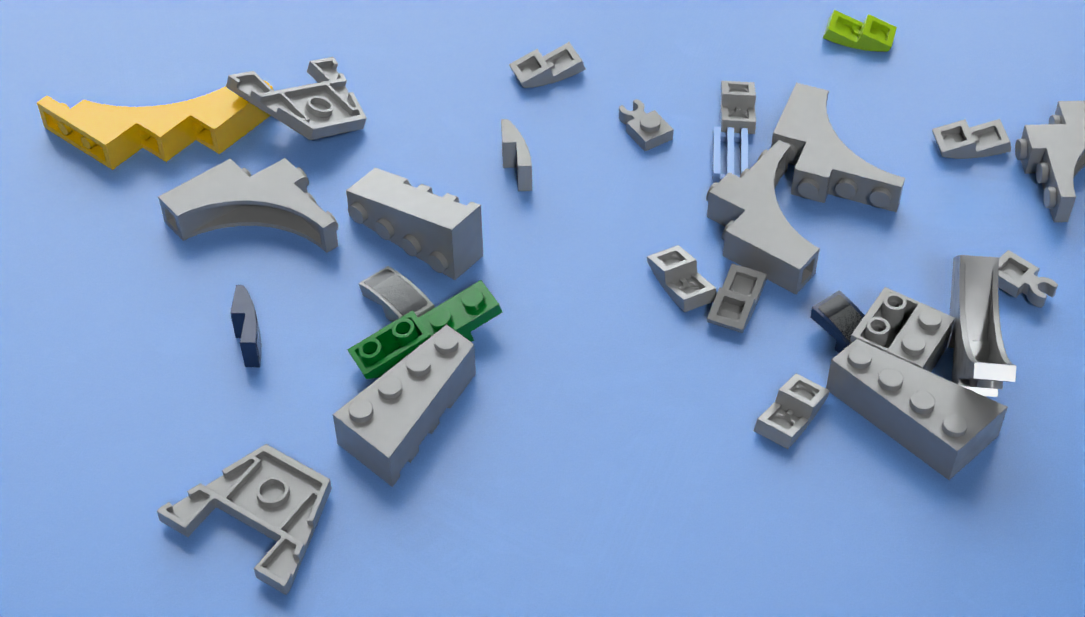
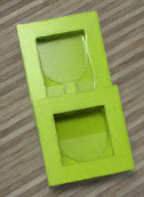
M834 10L829 17L823 38L850 48L887 52L892 47L897 27L869 14L862 23Z

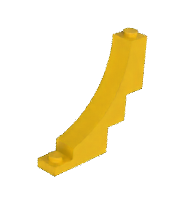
M263 80L273 90V87L267 81ZM226 86L187 101L157 106H113L82 100L70 109L65 103H59L49 96H45L37 102L44 128L111 170L142 148L167 162L195 140L221 154L271 116L235 94Z

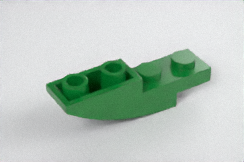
M482 280L420 317H417L413 310L347 350L366 379L379 378L446 324L472 342L474 339L471 331L503 312L497 300Z

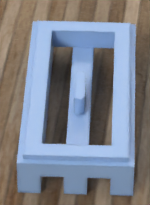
M714 127L713 182H720L727 175L720 174L721 141L727 142V174L729 172L734 174V142H740V175L745 169H748V128H741V133H734V127H727V132H721V127Z

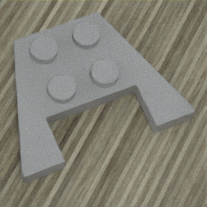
M334 57L309 62L307 73L318 83L282 90H272L254 71L228 76L226 87L309 140L363 129L367 119L354 93L348 92L345 86L347 80L344 74L338 73V63Z
M265 444L223 469V476L206 486L201 483L187 491L188 497L173 506L168 502L157 510L159 521L186 537H189L215 508H219L276 541V544L254 567L256 578L287 595L292 587L332 487L329 478Z

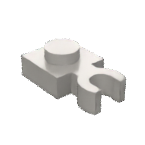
M633 100V111H628L623 105L619 106V120L627 125L626 132L644 151L673 140L674 129L655 110L646 114L644 104L640 100Z
M1009 250L999 258L998 288L1015 298L1019 294L1024 293L1033 305L1042 308L1047 295L1050 297L1055 295L1058 284L1050 278L1038 277L1040 268Z

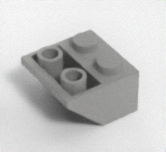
M884 287L851 334L850 341L854 342L858 339L932 372L948 346L955 317Z

